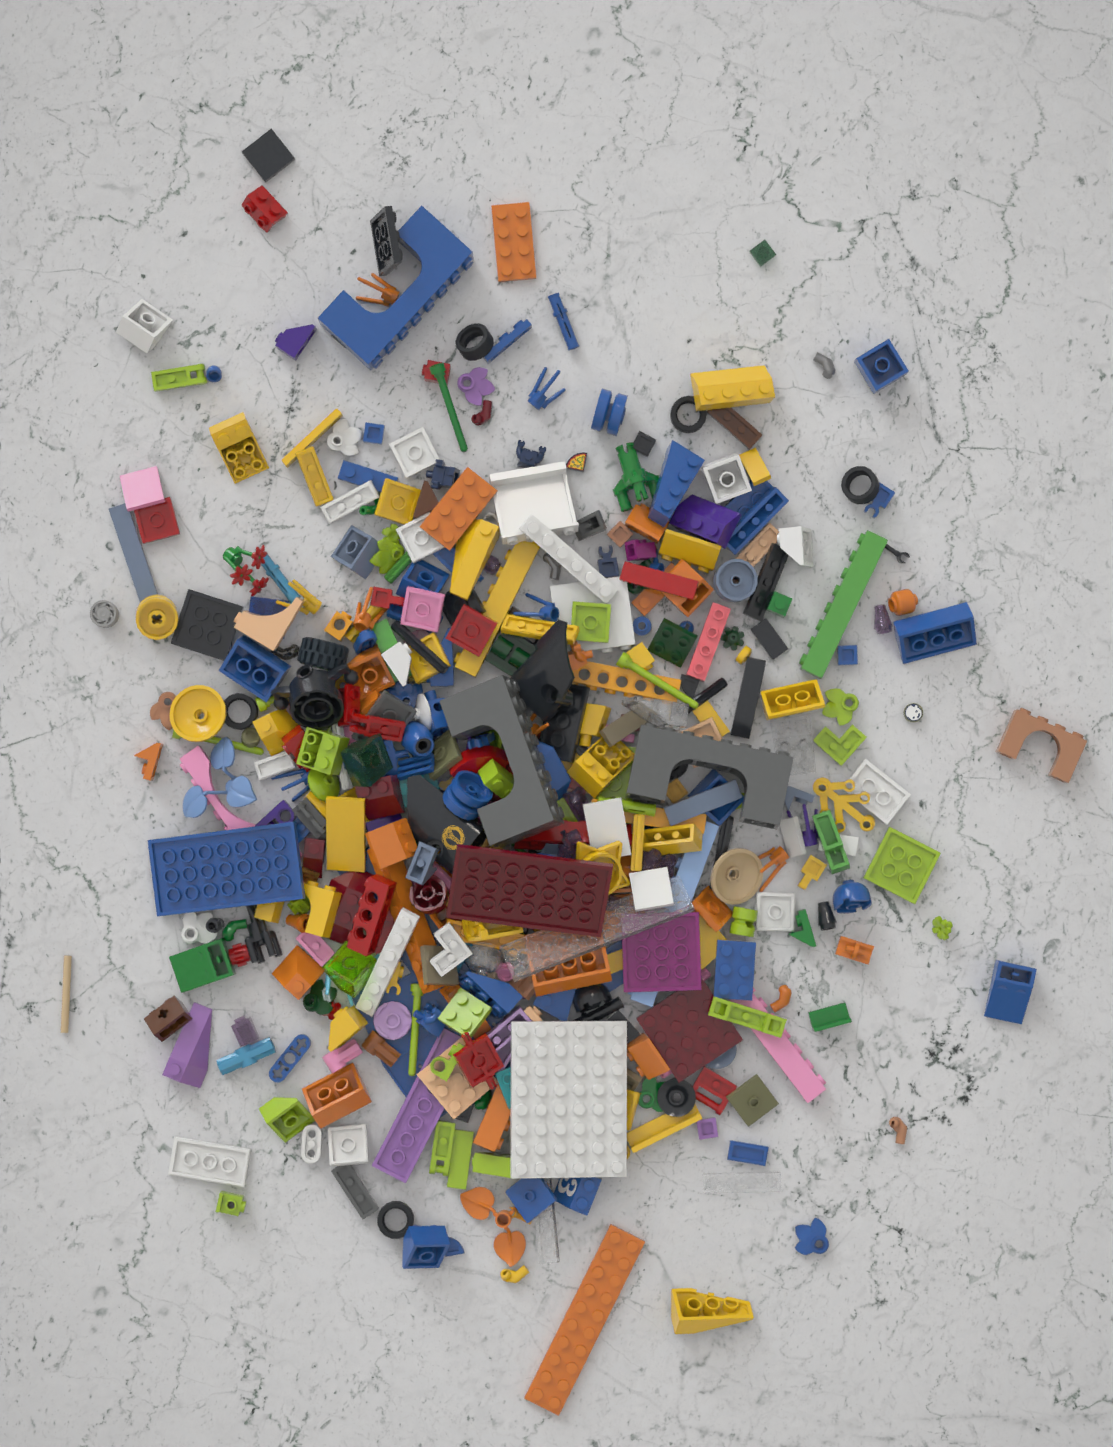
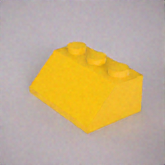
M666 529L658 555H661V559L672 562L673 559L677 561L683 559L689 566H697V570L709 573V571L714 570L721 546Z
M817 679L760 691L766 720L825 708V702Z

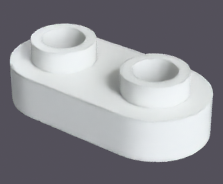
M316 1124L307 1125L302 1132L301 1156L307 1163H315L321 1156L322 1131ZM310 1130H314L316 1132L315 1137H311L309 1135ZM314 1150L315 1155L309 1156L308 1151Z

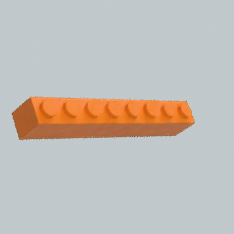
M371 849L367 850L375 873L397 882L389 907L394 921H396L403 907L420 916L405 950L422 993L425 994L446 986L424 985L420 946H436L424 913L418 911L410 901L409 893L413 884L410 879L405 878L407 869L404 861L379 870Z

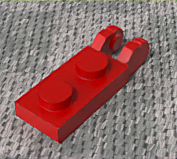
M355 713L352 715V720L366 724L365 727L352 724L349 726V731L364 734V736L401 742L406 723L404 721Z

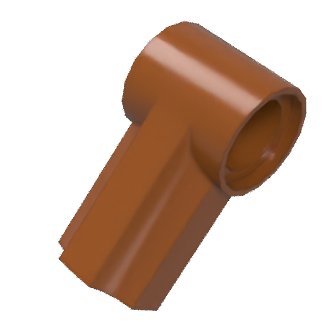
M374 1030L371 1031L361 1044L367 1052L373 1056L376 1055L390 1067L393 1066L401 1055Z

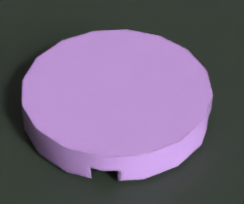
M391 1001L384 1003L378 1007L374 1014V1027L378 1034L385 1039L395 1040L402 1038L411 1028V1013L400 1002Z

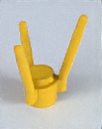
M295 579L292 582H288L289 586L304 597V607H301L299 611L305 615H308L309 612L314 615L319 610L322 602L316 599ZM279 600L276 601V603L285 607L290 606L289 603L282 602Z

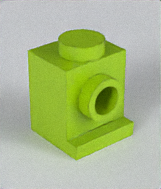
M221 1191L215 1212L239 1216L241 1212L244 1213L246 1201H243L244 1195ZM228 1202H233L235 1204L234 1208H229Z

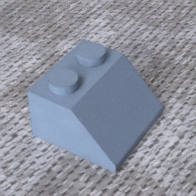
M351 525L331 557L366 579L375 566L369 560L379 551L378 541Z

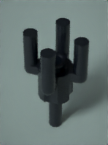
M254 905L246 906L251 923L247 925L249 936L245 938V944L251 962H258V964L265 962L261 949L263 945H266L269 957L282 956L276 933L268 931L265 920L259 921L258 918L254 917L256 911Z

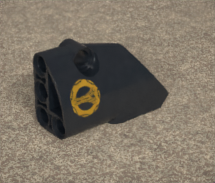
M421 775L408 777L407 811L408 824L412 834L418 842H424L433 847L440 846L441 851L436 856L435 861L452 874L457 844L479 847L486 838L484 828L475 820H466L454 815L444 804L443 793Z

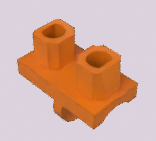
M840 936L835 954L869 965L874 946Z

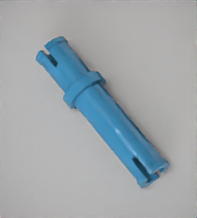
M267 554L264 557L265 564H261L266 570V575L273 579L290 603H292L296 597L301 596L288 585L289 581L279 570L280 566L275 564Z

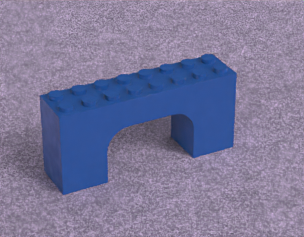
M422 205L398 230L400 235L399 243L420 261L422 265L421 272L394 304L384 312L372 313L365 310L343 290L318 317L320 325L344 345L369 370L377 369L382 364V358L394 351L396 348L395 344L399 339L403 341L407 337L411 326H417L422 320L421 316L425 311L427 313L430 312L435 306L434 302L436 299L443 298L448 292V286L456 284L461 278L460 273L463 270L467 271L474 263L473 251Z

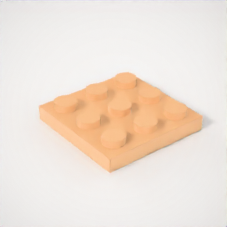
M462 1037L454 1043L455 1046L458 1043L466 1045ZM451 1045L439 1056L445 1057L450 1060L451 1056H449L448 1053L450 1052L453 1045ZM439 1060L435 1062L434 1067L437 1071H443L445 1064ZM456 1063L447 1081L432 1073L430 1064L417 1074L453 1119L490 1090L486 1081L472 1088L458 1063ZM493 1076V1079H494L495 1083L497 1084L498 1081H497V1079Z

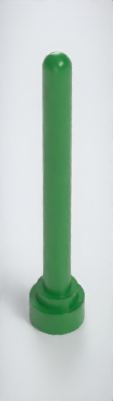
M443 362L432 365L429 369L431 375L437 378L460 450L466 452L468 447L444 378L445 365Z

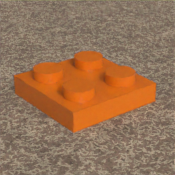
M709 886L704 888L690 903L694 911L699 912L707 925L715 932L720 930L732 917L733 912L723 901L715 896Z

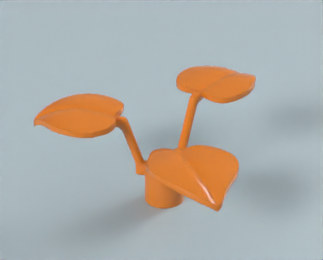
M475 1187L461 1193V1203L470 1216L475 1219L484 1220L492 1211L496 1217L495 1222L497 1226L507 1231V1233L502 1232L496 1236L494 1250L510 1267L514 1266L521 1259L526 1247L524 1235L520 1231L511 1232L508 1228L512 1221V1214L517 1208L514 1207L511 1211L501 1210L497 1213L491 1207L495 1202L494 1195L485 1187Z

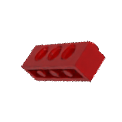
M379 874L367 878L364 884V894L358 903L360 906L358 913L353 918V929L347 937V948L364 956L375 953L397 882ZM374 893L377 894L378 901L374 898ZM368 911L372 913V918L369 916ZM363 928L366 930V935L363 933Z

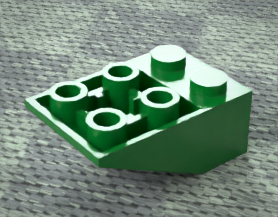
M224 938L169 957L181 993L236 974Z

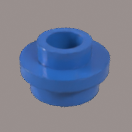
M642 616L636 618L633 621L634 632L639 636L647 635L651 630L650 620ZM641 622L646 626L643 630L638 627V624Z

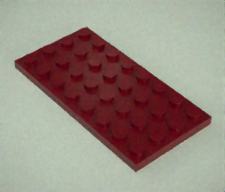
M457 844L446 918L601 937L613 864Z

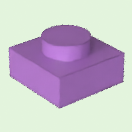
M715 1117L701 1119L696 1122L699 1140L718 1137Z

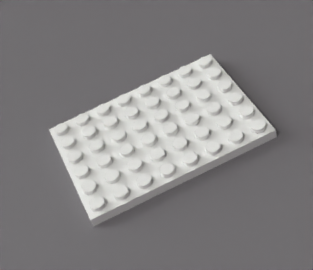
M511 1021L510 1178L627 1177V1021Z

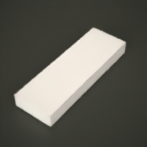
M370 480L320 508L328 523L331 524L380 496Z

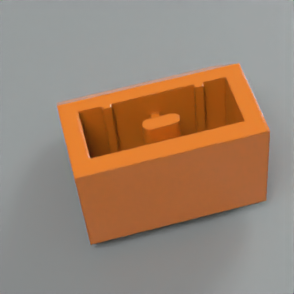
M681 559L669 573L699 581L694 600L664 592L661 593L680 612L689 617L714 589L691 566Z

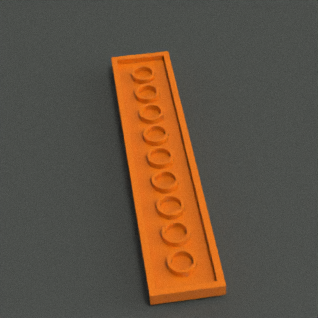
M610 1224L524 1399L559 1416L645 1244L644 1240Z

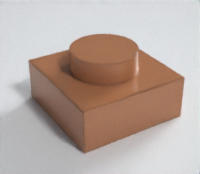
M621 521L607 533V536L619 548L634 535Z

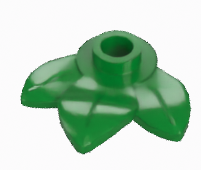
M655 1077L649 1080L645 1078L642 1082V1090L639 1092L641 1094L638 1104L645 1109L652 1108L657 1112H663L659 1107L657 1094L665 1081L657 1083ZM645 1095L650 1096L649 1102L643 1101Z

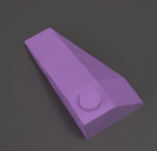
M194 1002L190 1010V1015L193 1019L183 1026L162 1075L180 1083L201 1088L208 1071L212 1009Z

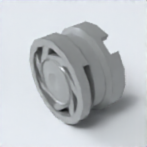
M100 600L91 607L90 618L97 626L109 628L118 621L119 611L113 603Z

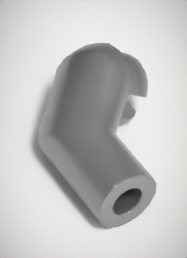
M817 352L813 361L823 365V377L827 379L832 378V375L835 374L833 361Z

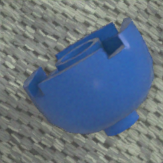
M851 879L843 881V884L838 886L833 894V906L837 913L857 912L856 908L862 907V910H865L872 905L871 896L866 886Z

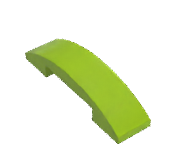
M714 996L708 1012L709 1016L779 1038L782 1037L787 1019Z

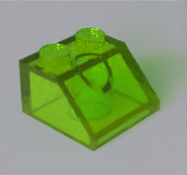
M345 941L326 962L323 970L338 989L355 998L367 984L377 959L371 955L364 956L347 948L348 942Z

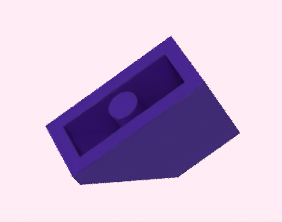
M311 324L286 329L284 333L280 332L275 339V346L278 350L296 361L317 328Z

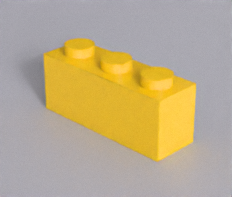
M695 824L645 829L643 852L647 857L702 851L703 833Z

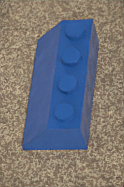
M967 602L893 621L895 637L903 664L977 645L974 616Z

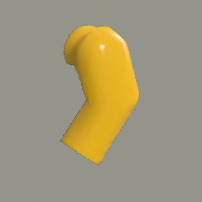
M523 1265L517 1271L503 1269L500 1272V1276L505 1282L518 1283L530 1272Z

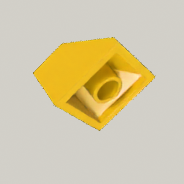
M289 705L284 710L273 711L253 721L262 742L271 756L284 751L282 747L284 743L281 738L298 725L292 719Z

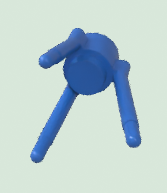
M544 367L532 392L528 395L530 397L528 402L537 410H540L541 407L545 409L549 403L566 391L565 388H562L548 400H546L547 397L544 395L560 374V370L556 371L540 392L538 388L547 371V367Z
M526 593L525 596L546 606L542 607L539 613H513L515 616L540 617L542 620L556 622L559 618V609L555 607V603L547 602L529 593Z
M303 768L280 774L271 779L301 774V779L282 787L281 790L284 791L302 782L307 785L309 771L307 772ZM309 785L294 796L292 801L294 802L310 790Z

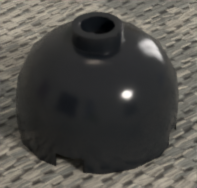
M603 983L581 987L575 990L573 1005L576 1013H583L600 1007L599 1005L602 1004V1001L605 1004L610 1002L612 996Z

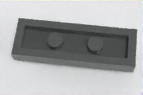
M351 1165L337 1166L331 1170L362 1220L379 1209Z

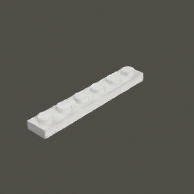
M530 514L519 527L522 532L605 604L619 590L533 514Z
M404 907L401 909L355 1008L370 1016L375 1014L420 916Z

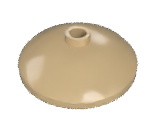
M744 848L731 849L721 855L714 864L710 877L711 888L715 896L724 903L731 905L741 904L752 898L758 891L763 879V873H760L763 867L758 856Z

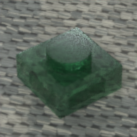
M763 240L749 251L760 267L776 256V253L766 240Z

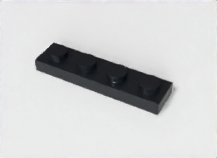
M771 543L757 577L758 584L756 589L749 597L743 614L758 621L763 620L789 556L775 543Z

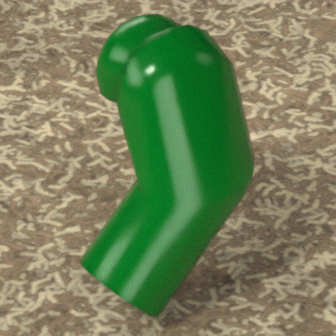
M379 498L374 500L375 505L361 506L359 509L360 514H375Z
M247 920L230 921L222 931L224 940L232 941L236 930L247 928Z

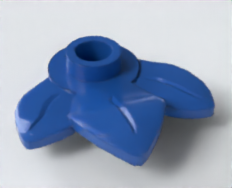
M409 679L404 687L398 681L395 683V688L384 689L402 701L409 700V705L414 708L418 694H423L421 683L412 685Z
M814 1218L811 1226L802 1224L795 1227L796 1235L800 1240L796 1244L795 1249L799 1253L808 1255L812 1252L822 1254L827 1251L829 1247V1241L825 1237L827 1230L820 1219ZM822 1241V1246L816 1247V1242Z

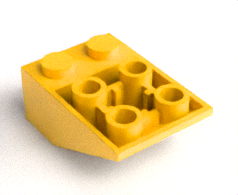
M244 412L209 427L213 441L234 484L269 468Z
M601 737L573 763L567 773L595 799L633 761L634 753L621 740L609 747L603 737Z

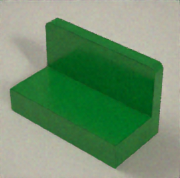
M845 1002L808 1012L814 1032L852 1022Z

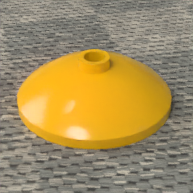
M194 685L182 690L175 697L170 708V722L174 731L183 739L191 742H203L211 739L221 730L226 719V705L223 698L217 691L205 685ZM201 714H204L203 719H199Z

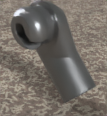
M545 553L543 561L551 567L549 578L559 580L562 565L548 553Z

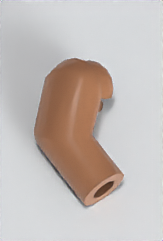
M893 1117L889 1120V1125L897 1133L895 1143L905 1144L907 1126L901 1118Z

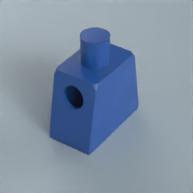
M430 690L424 694L432 717L430 731L433 737H437L449 729L440 704V700L445 698L438 699L436 691Z

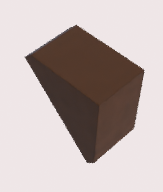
M424 480L413 519L428 512L431 513L439 503L428 481Z

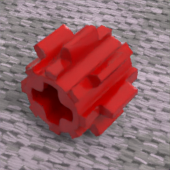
M246 944L232 945L231 949H228L233 966L241 967L247 965L248 961H251Z

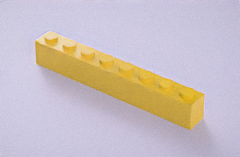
M521 541L514 545L512 550L509 549L504 558L507 562L504 567L500 566L496 574L498 580L496 584H491L487 592L490 595L487 602L484 600L482 602L486 610L483 615L498 622L480 657L463 649L462 653H457L453 661L456 663L455 668L476 678L503 624L506 614H508L540 549V546L535 542Z

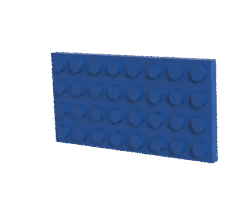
M296 821L147 840L157 917L305 899Z

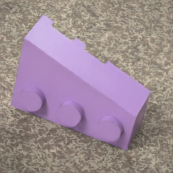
M520 1005L486 1033L504 1064V1067L498 1070V1072L504 1070L511 1059V1021H532Z

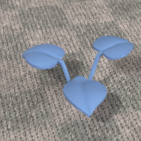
M228 737L222 738L213 748L210 755V762L213 768L217 770L222 768V771L231 778L226 783V791L203 792L201 786L190 788L183 800V813L186 818H196L205 812L208 803L205 796L208 794H226L228 804L235 808L249 805L257 800L250 780L245 776H233L226 769V767H231L235 760L234 746Z

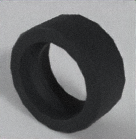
M474 323L460 331L455 344L464 359L476 361L482 359L491 351L494 338L485 325ZM483 336L476 346L466 348L472 339Z
M684 396L673 404L670 418L674 427L680 432L693 433L701 429L705 423L707 411H699V420L694 425H683L677 417L678 409L687 403L695 405L694 396Z
M856 466L849 469L842 478V491L855 504L869 503L879 492L880 484L877 476L871 469L865 466ZM860 475L868 476L871 480L869 490L862 495L852 494L850 491L852 480Z
M235 693L224 700L226 705L225 723L227 726L243 730L253 725V721L258 717V708L256 702L251 697L242 693ZM237 700L245 701L251 709L249 718L242 723L232 721L228 714L230 704Z
M401 1201L386 1203L381 1208L377 1217L379 1230L384 1236L391 1239L404 1237L408 1227L414 1224L412 1209ZM391 1209H400L406 1214V1226L400 1231H392L385 1225L384 1217Z

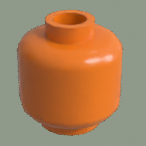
M909 589L895 591L888 599L890 611L898 616L913 613L918 604L916 594H913Z

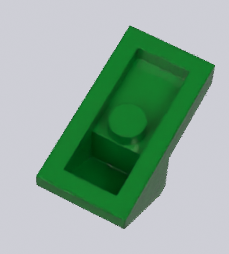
M806 909L798 910V915L795 916L797 926H801L802 930L788 933V935L811 947H816Z

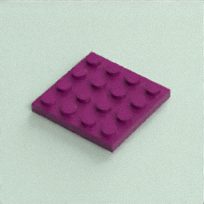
M699 912L621 915L624 992L702 990Z

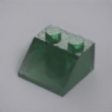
M381 734L353 742L340 752L353 786L370 787L393 768Z

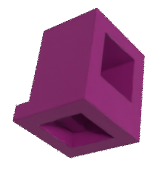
M646 539L624 542L627 561L647 560L656 557L655 542H647Z

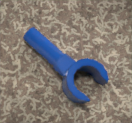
M656 548V557L653 558V563L650 564L649 568L664 572V565L659 563L658 549Z

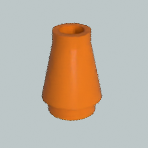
M289 914L286 917V924L301 933H305L309 915Z

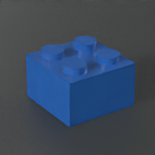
M890 339L857 357L854 361L873 394L909 372Z

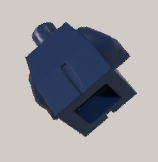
M518 441L516 455L519 459L517 467L529 468L537 466L544 458L546 447L542 448L540 446L539 452L530 451V449L523 448L525 441Z
M436 459L433 471L427 470L426 478L432 479L431 483L433 485H431V488L440 490L442 486L451 488L459 478L460 470L455 467H447L444 460Z

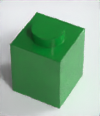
M775 591L766 611L784 618L792 598Z

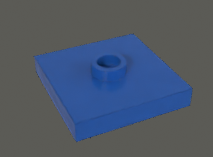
M521 1178L505 1191L526 1223H530L558 1200L543 1178Z

